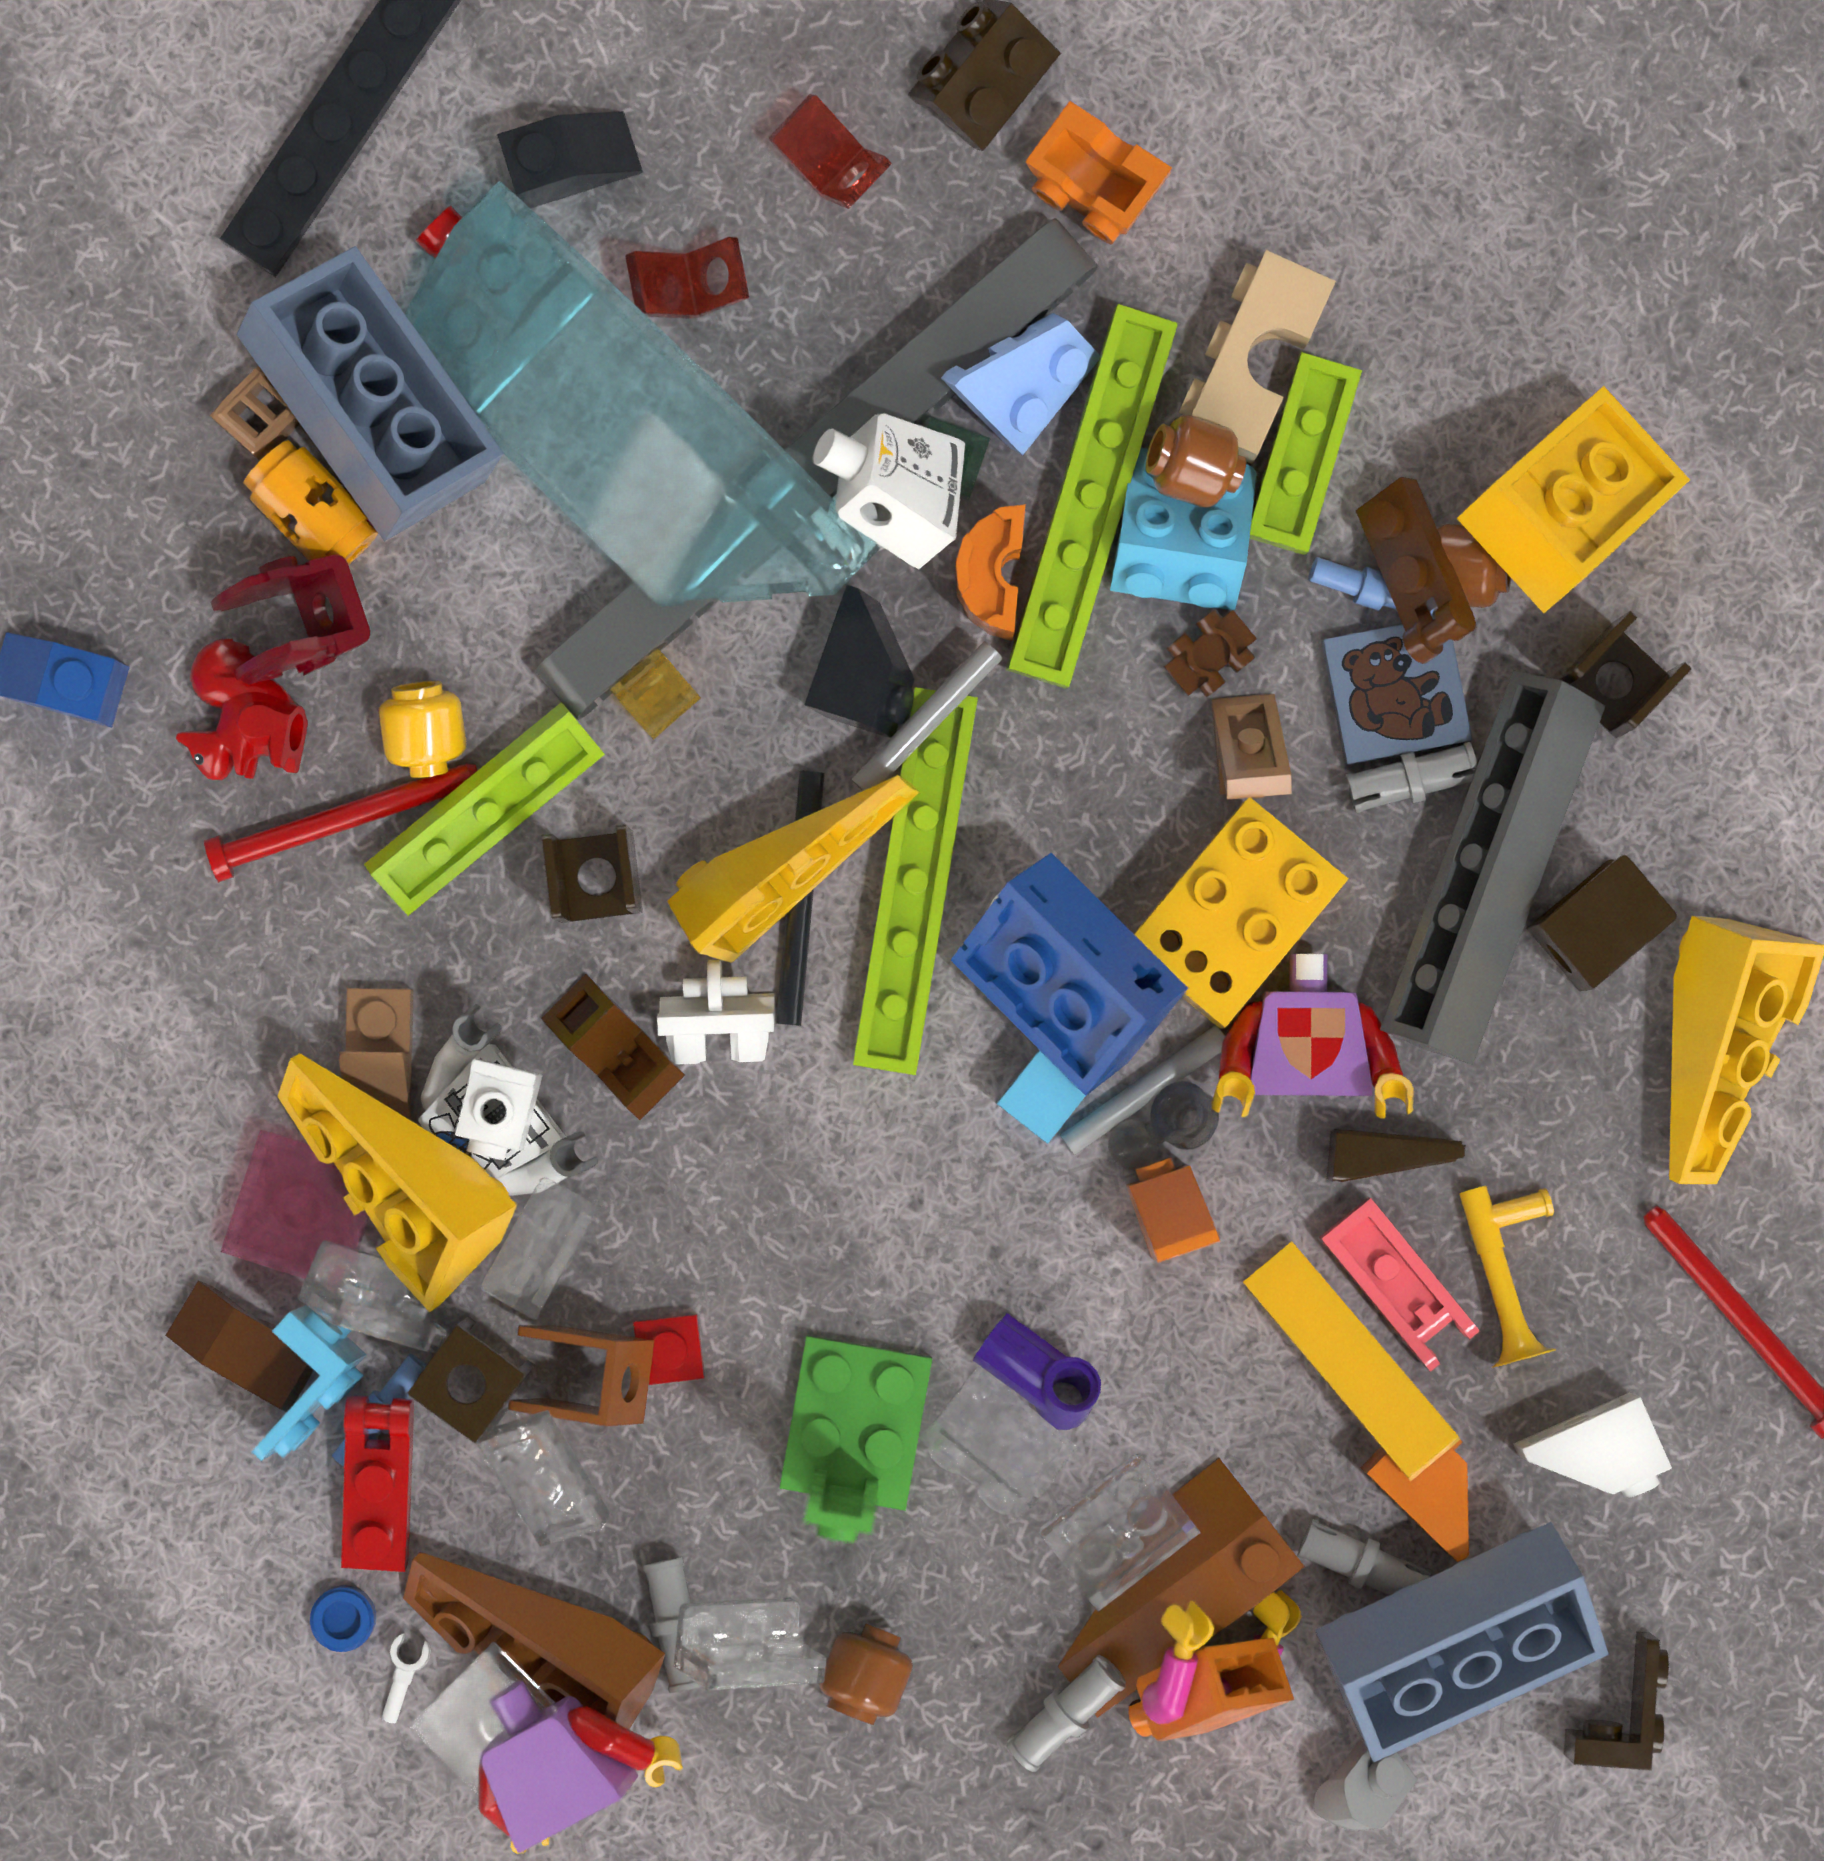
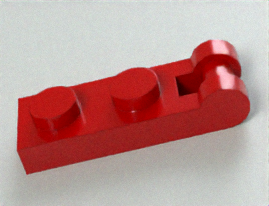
M347 1396L344 1411L345 1459L341 1568L395 1572L406 1571L410 1541L414 1428L413 1399L393 1398L391 1404L369 1403L368 1396ZM368 1429L389 1430L390 1441L368 1439Z

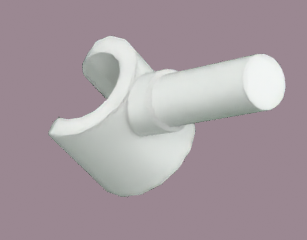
M401 1634L395 1638L390 1650L391 1659L396 1668L392 1678L393 1683L381 1717L382 1720L389 1723L397 1722L414 1672L423 1668L430 1659V1645L425 1641L419 1661L408 1665L401 1660L399 1649L406 1634Z

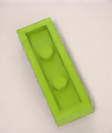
M1303 352L1298 356L1253 508L1250 539L1302 555H1306L1309 552L1362 370Z

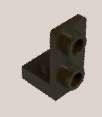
M1636 1631L1629 1734L1622 1733L1623 1724L1594 1719L1584 1720L1583 1730L1565 1729L1564 1755L1574 1765L1652 1771L1653 1753H1661L1664 1744L1663 1715L1655 1714L1657 1688H1666L1669 1674L1667 1650L1660 1649V1640L1650 1632Z

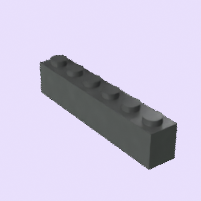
M1513 670L1380 1030L1427 1051L1473 1065L1606 705L1562 680Z

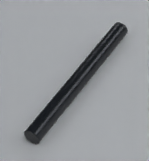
M799 771L795 821L821 810L825 773ZM814 889L786 914L776 1024L801 1026Z

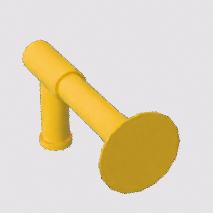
M1487 1186L1459 1193L1477 1255H1480L1503 1335L1502 1352L1499 1361L1492 1368L1555 1351L1556 1349L1546 1348L1537 1341L1527 1325L1503 1250L1505 1245L1499 1229L1541 1216H1553L1554 1209L1548 1190L1542 1188L1536 1193L1494 1205L1491 1203Z

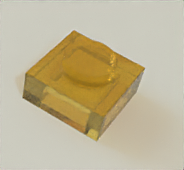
M658 648L610 689L653 740L701 699Z

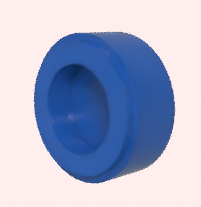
M349 1585L336 1586L324 1592L316 1600L310 1613V1627L314 1637L322 1646L336 1652H348L360 1647L371 1636L376 1625V1610L370 1597L361 1589Z

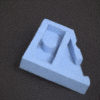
M1052 313L1028 326L1022 335L1014 338L1008 337L989 347V358L967 370L956 365L947 370L941 379L1008 447L1023 455L1099 361L1100 355L1068 320Z

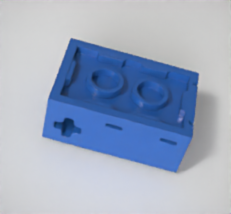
M1052 852L1007 882L1002 891L994 897L988 910L951 959L1085 1096L1128 1064L1188 990V987Z

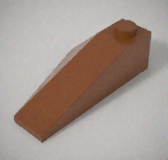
M1218 1457L1167 1498L1138 1546L1135 1547L1106 1595L1098 1603L1058 1664V1668L1071 1683L1093 1662L1097 1655H1101L1107 1658L1120 1671L1126 1681V1687L1114 1695L1095 1713L1098 1718L1137 1690L1138 1677L1162 1667L1167 1648L1174 1647L1176 1644L1175 1638L1162 1625L1163 1614L1171 1605L1178 1604L1185 1612L1189 1602L1194 1601L1210 1618L1214 1626L1212 1634L1214 1636L1259 1604L1305 1566Z
M419 1552L412 1559L403 1599L456 1652L467 1654L475 1650L485 1660L488 1671L494 1677L488 1684L497 1693L511 1684L523 1680L540 1711L567 1696H572L583 1707L588 1706L625 1728H631L654 1690L665 1653L655 1647L647 1637L630 1630L612 1617L423 1552Z

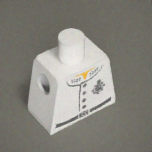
M884 413L874 415L851 437L834 429H828L821 436L814 451L813 462L839 476L835 505L839 518L917 569H920L956 538L965 442Z

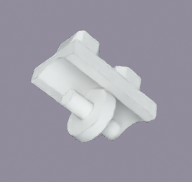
M708 959L707 978L683 979V996L660 997V1011L657 1015L658 1036H666L670 1057L674 1064H698L706 1061V1034L730 1033L731 1060L738 1062L765 1060L769 1032H774L775 993L748 994L747 976L723 977L721 960Z

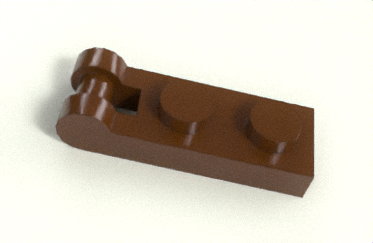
M1400 477L1355 511L1405 629L1402 637L1404 647L1414 660L1421 664H1426L1441 654L1445 642L1450 639L1459 641L1474 631L1476 621L1454 567L1442 546L1441 536L1417 480ZM1438 607L1435 611V619H1433L1430 611Z

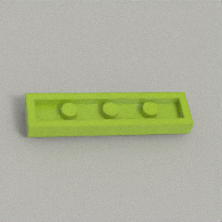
M561 702L376 853L364 865L377 883L409 916L605 754Z

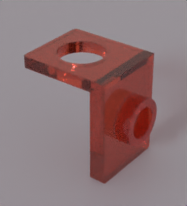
M809 94L769 136L771 143L822 198L847 209L892 164L886 156L865 149L820 98L814 94ZM866 170L854 184L847 187L859 173Z
M729 236L686 254L633 251L625 255L636 315L638 317L693 319L749 298L737 237ZM717 257L726 263L729 274L728 283L719 294L713 293L707 283L708 267Z

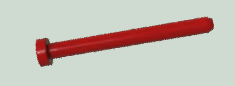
M466 763L448 769V772L444 774L420 778L225 844L220 835L204 840L211 869L218 882L234 878V867L444 798L477 772L478 769L475 764Z
M1659 1206L1651 1208L1643 1216L1645 1226L1815 1417L1810 1427L1820 1439H1824V1389L1670 1214Z

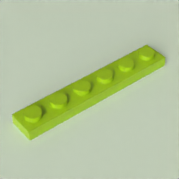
M1117 304L1113 310L1008 660L1007 671L1065 689L1070 686L1124 506L1127 484L1131 482L1177 329V322Z
M915 687L910 718L936 690ZM966 696L902 763L900 777L912 783L920 793L896 813L893 818L853 1065L916 1076L978 697Z

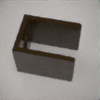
M1631 610L1612 622L1558 679L1606 705L1599 723L1615 738L1638 727L1692 669L1686 662H1683L1666 672L1628 637L1624 631L1637 619V616ZM1608 662L1622 663L1631 671L1633 685L1630 692L1622 698H1608L1597 687V672Z
M626 824L617 825L616 833L564 840L558 839L553 834L542 835L552 919L560 923L643 913L633 831ZM594 858L608 861L613 866L616 874V880L612 889L600 896L586 893L578 881L581 866L586 861Z
M1622 855L1616 860H1607L1526 929L1579 991L1595 989L1676 920L1677 914L1628 856Z
M468 1316L455 1326L409 1389L407 1395L476 1444L494 1423L535 1364L527 1360L517 1368L469 1333L476 1321ZM460 1365H471L482 1372L486 1385L480 1399L472 1403H462L451 1396L447 1381L454 1368Z

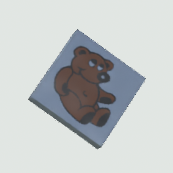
M1403 624L1323 639L1321 641L1345 766L1399 756L1410 752L1415 753L1467 743L1473 740L1453 640L1450 639L1445 642L1441 654L1426 664H1421L1414 660L1404 647L1402 637L1405 629Z

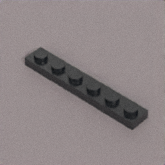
M461 0L378 1L220 237L223 244L276 278Z

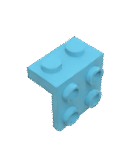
M1141 448L1131 482L1127 484L1121 532L1113 566L1110 591L1133 594L1141 598L1152 597L1195 604L1204 608L1215 607L1235 611L1248 557L1257 476L1255 469L1246 464L1244 477L1235 493L1226 492L1219 502L1211 507H1199L1164 496L1158 492L1154 485L1153 475L1148 474L1146 471V458L1149 449Z
M310 1303L290 1311L272 1331L311 1366L320 1377L254 1448L252 1453L260 1461L276 1452L284 1458L291 1450H297L320 1425V1422L313 1416V1413L321 1405L328 1410L335 1402L338 1404L364 1376L356 1366L367 1354L347 1337L353 1330L351 1325L338 1312L326 1304L319 1310Z

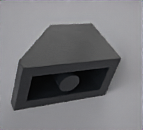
M624 111L556 115L497 134L516 196L523 211L643 173Z
M846 585L804 705L826 718L891 738L896 733L898 726L907 720L914 701L912 686L915 679L880 602L859 588Z

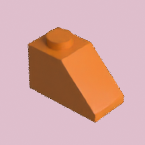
M1168 1157L1135 1169L1139 1181L1127 1184L1126 1187L1152 1259L1159 1263L1220 1242L1216 1227L1190 1165L1185 1164L1175 1168L1172 1157Z
M1460 1439V1441L1412 1481L1405 1476L1383 1448L1380 1447L1360 1468L1456 1562L1465 1560L1469 1556L1468 1463L1455 1452L1463 1441Z

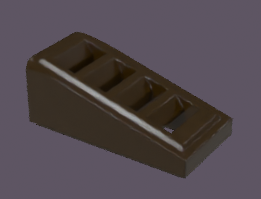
M1334 1129V1132L1331 1131L1326 1179L1329 1181L1345 1182L1455 1162L1457 1159L1465 1157V1145L1462 1144V1141Z

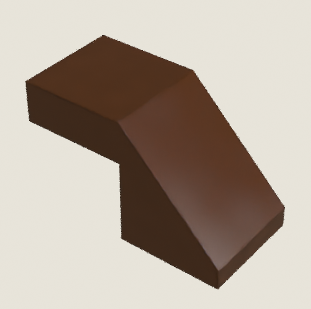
M587 974L541 1018L568 1050L591 1069L619 1101L639 1120L685 1076L667 1054Z
M199 1280L165 1335L200 1364L285 1412H288L294 1405L314 1371L311 1366L272 1332L276 1325L250 1315L221 1291Z

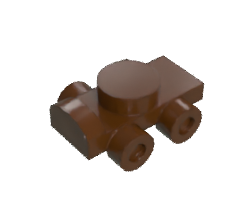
M1214 608L1196 623L1203 633L1193 642L1185 632L1166 648L1173 659L1164 668L1187 696L1199 688L1207 698L1226 682L1218 672L1220 669L1229 664L1234 672L1237 673L1255 658L1248 646L1257 638L1234 610H1231L1222 617Z

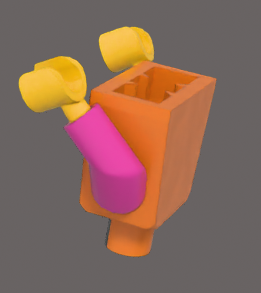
M1282 1590L1277 1591V1593L1273 1592L1253 1609V1614L1267 1626L1262 1636L1254 1635L1252 1641L1204 1647L1193 1652L1210 1639L1214 1626L1210 1618L1194 1601L1189 1602L1185 1612L1178 1604L1171 1605L1163 1614L1162 1625L1175 1638L1176 1644L1174 1647L1167 1648L1162 1667L1138 1677L1136 1687L1140 1698L1130 1703L1128 1711L1130 1722L1135 1731L1143 1737L1152 1735L1158 1742L1199 1735L1295 1700L1280 1658L1284 1647L1279 1642L1281 1638L1288 1635L1300 1623L1302 1615L1299 1606Z

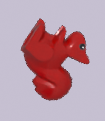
M218 639L204 646L197 654L191 668L190 682L195 694L203 703L222 709L216 731L180 732L176 735V740L189 749L200 772L206 778L215 782L224 780L231 772L233 766L237 775L253 779L260 756H268L271 764L276 768H283L289 773H298L308 727L305 710L301 705L295 704L283 686L272 679L253 684H247L242 680L237 681L234 671L255 656L250 653L248 645L235 642L233 639Z

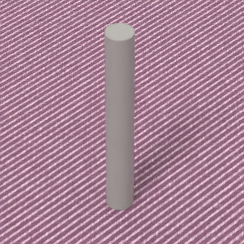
M984 641L851 780L862 791L886 781L1003 659L1001 655Z
M1214 1025L1060 1134L1073 1155L1078 1154L1219 1054L1222 1041L1225 1038L1224 1034L1217 1025Z

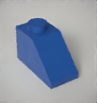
M6 632L0 651V697L112 728L130 667L116 659L47 640Z

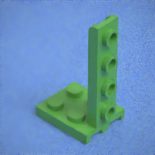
M806 1336L779 1489L809 1494L804 1522L818 1525L817 1536L837 1541L856 1542L858 1532L872 1534L876 1506L906 1511L932 1357Z

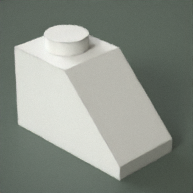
M1630 1392L1513 1444L1518 1456L1528 1462L1610 1494H1616L1621 1491L1624 1498L1634 1497L1655 1488L1660 1484L1657 1475L1672 1469L1641 1397Z

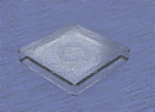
M494 1641L408 1726L477 1796L478 1768L481 1764L480 1753L495 1736L505 1730L489 1700L504 1688L523 1680L540 1711L555 1703Z

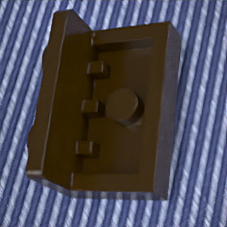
M1000 0L977 2L961 15L956 24L958 32L943 51L934 53L922 64L917 73L919 81L909 92V96L917 104L931 107L965 142L980 151L986 149L1061 54L1011 2Z

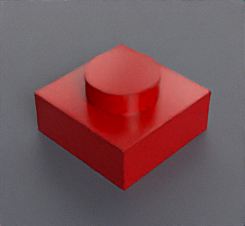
M698 1314L633 1322L635 1338L654 1340L649 1385L705 1378Z

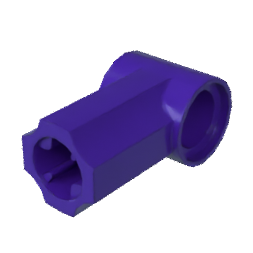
M1008 1313L997 1323L973 1358L975 1363L1033 1404L1038 1416L1044 1423L1057 1430H1070L1080 1426L1089 1416L1101 1393L1099 1374L1089 1362L1079 1357H1067ZM1061 1382L1075 1386L1080 1391L1082 1403L1068 1405L1061 1402L1055 1396L1053 1385Z

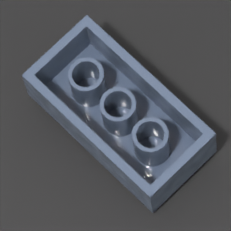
M356 246L251 303L236 335L384 542L485 483L504 452Z
M1552 1522L1532 1531L1521 1533L1508 1542L1473 1558L1462 1560L1449 1569L1414 1585L1403 1587L1390 1596L1355 1612L1344 1614L1335 1621L1315 1629L1344 1704L1373 1762L1609 1655L1583 1574Z

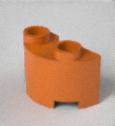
M1071 101L1068 102L1025 161L1031 172L1038 178L1031 188L1032 191L1043 202L1058 211H1062L1067 204L1085 216L1082 221L1083 225L1093 235L1108 244H1113L1120 234H1127L1172 171L1171 166L1139 145L1133 146L1121 140L1111 132L1105 123Z
M1026 504L1000 507L994 510V513L979 520L970 532L963 537L955 564L957 597L968 619L989 635L1010 641L1013 640L1018 587L1011 586L1004 580L1001 569L1006 563L1020 559Z

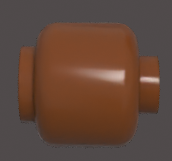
M1182 415L1175 418L1170 425L1162 424L1156 430L1147 453L1146 471L1148 474L1153 475L1154 485L1162 495L1207 508L1216 505L1226 492L1235 493L1244 477L1246 458L1238 455V438L1233 430L1191 415Z
M1446 524L1438 528L1442 546L1454 567L1470 607L1485 608L1492 606L1497 601L1500 593L1509 592L1512 578L1462 524Z
M866 1623L861 1635L852 1632L839 1634L834 1641L819 1681L822 1692L830 1697L827 1707L871 1725L875 1724L877 1716L890 1717L898 1709L913 1669L910 1657L897 1650L901 1637Z

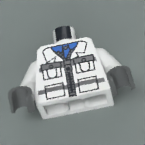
M475 1004L457 1018L453 1024V1034L434 1058L420 1096L425 1110L418 1119L421 1126L475 1159L491 1177L496 1178L505 1186L509 1196L541 1193L567 1177L576 1176L594 1167L598 1163L596 1156L587 1161H582L574 1151L575 1142L585 1137L584 1132L579 1131L566 1137L538 1099H536L524 1150L507 1149L505 1160L490 1158L467 1151L469 1139L456 1136L455 1133L471 1074L472 1060L481 1059L509 1067L512 1066L496 1045L488 1044L500 1034L501 1025L497 1022L486 1032L476 1026L474 1015L480 1010L481 1006ZM495 1098L489 1100L483 1108L485 1119L492 1124L502 1122L506 1116L504 1103Z

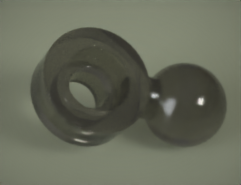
M1181 1081L1166 1086L1153 1101L1150 1121L1144 1122L1138 1119H1129L1114 1127L1108 1139L1110 1156L1119 1166L1128 1170H1135L1152 1163L1157 1156L1159 1145L1165 1141L1182 1150H1191L1202 1146L1213 1136L1219 1122V1113L1214 1112L1211 1106L1213 1097L1191 1082ZM1196 1110L1194 1122L1191 1126L1184 1128V1116L1188 1112Z

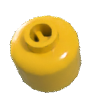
M440 681L414 682L393 687L391 689L392 697L384 701L378 711L384 754L387 760L396 766L409 767L410 777L414 778L437 776L448 772L447 762L463 754L467 745L459 698L453 692L443 690Z

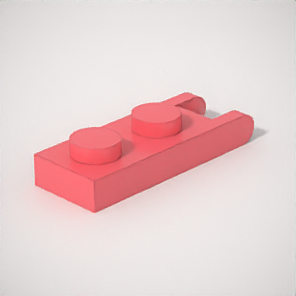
M1366 1198L1319 1237L1429 1372L1433 1371L1440 1363L1437 1356L1425 1343L1450 1322L1454 1321L1457 1329L1469 1340L1480 1332L1371 1198Z

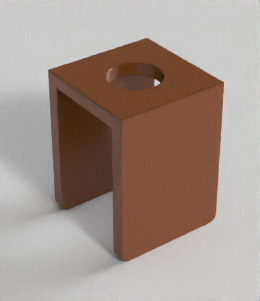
M556 1325L518 1326V1336L605 1349L607 1354L600 1407L555 1399L532 1398L509 1400L508 1410L601 1426L644 1424L654 1340ZM629 1366L631 1381L629 1390L623 1399L621 1391L622 1379Z

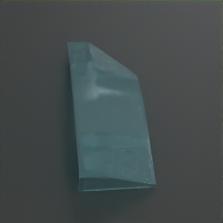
M498 181L453 227L404 314L504 452V455L635 581L659 607L684 606L687 600L718 598L722 603L772 599V594L806 592L809 597L835 595L880 550V547L874 540L839 518L835 510L836 502L702 368L501 181Z

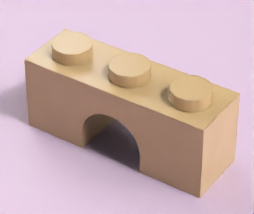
M1268 250L1265 251L1258 267L1246 262L1231 298L1242 302L1232 325L1220 320L1205 353L1206 356L1215 359L1216 362L1207 382L1194 378L1179 413L1201 418L1233 430L1238 438V455L1244 456L1246 462L1253 465L1284 397L1263 388L1253 379L1248 368V352L1257 344L1267 340L1284 341L1304 350L1336 281Z

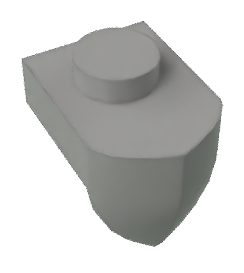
M1361 1738L1332 1778L1324 1781L1317 1789L1314 1797V1812L1324 1820L1348 1830L1363 1831L1382 1828L1418 1779L1397 1752L1373 1762Z

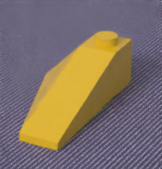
M897 775L719 855L709 863L702 860L694 864L677 880L676 886L679 890L667 902L688 940L698 953L733 963L920 792L912 783Z
M1691 916L1688 930L1683 935L1679 945L1680 956L1673 977L1669 1180L1678 1184H1717L1751 1118V1108L1744 1101L1747 1093L1752 1086L1759 1082L1763 1075L1771 1078L1781 1060L1769 1051L1785 1019L1799 1025L1809 1005L1824 956V944L1731 919Z
M301 1053L290 1058L277 1097L317 1159L325 1164L334 1162L343 1176L344 1184L349 1192L343 1199L354 1216L365 1210L385 1243L378 1246L376 1250L387 1267L429 1312L433 1311L448 1298L502 1241L517 1204L510 1198L505 1186L496 1178L491 1177L475 1159Z

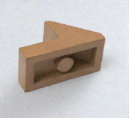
M1275 694L1211 699L1220 794H1226L1227 800L1240 798L1256 799L1266 796L1291 794V770Z
M347 988L346 1052H339L341 1078L402 1116L411 1117L413 990Z

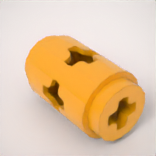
M289 440L282 442L262 458L249 472L243 482L252 492L250 500L309 561L338 554L343 556L348 565H350L370 546L378 535L376 529L366 521L368 518L340 482L306 447L297 449ZM326 482L334 489L331 494L334 501L330 505L325 503L322 497L328 488ZM289 514L294 516L298 522L294 528L295 533L288 527L291 522Z

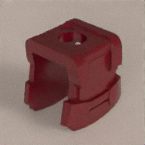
M338 554L310 560L301 565H298L296 556L284 557L268 562L259 567V574L242 579L222 591L211 601L213 611L221 610L222 612L249 605L252 602L294 594L308 638L290 641L284 645L271 648L239 666L234 671L237 681L242 680L247 684L279 678L283 676L282 672L297 668L298 673L303 672L305 676L334 662L338 656L356 649L370 638V627L346 559ZM326 597L332 605L333 622L327 614Z

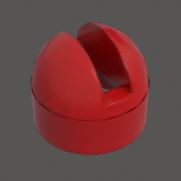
M450 205L432 221L415 241L428 255L436 260L451 262L460 259L461 251L469 249L471 229L465 219Z

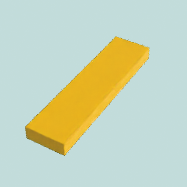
M1292 1241L1243 1281L1257 1301L1410 1481L1460 1441L1457 1433Z

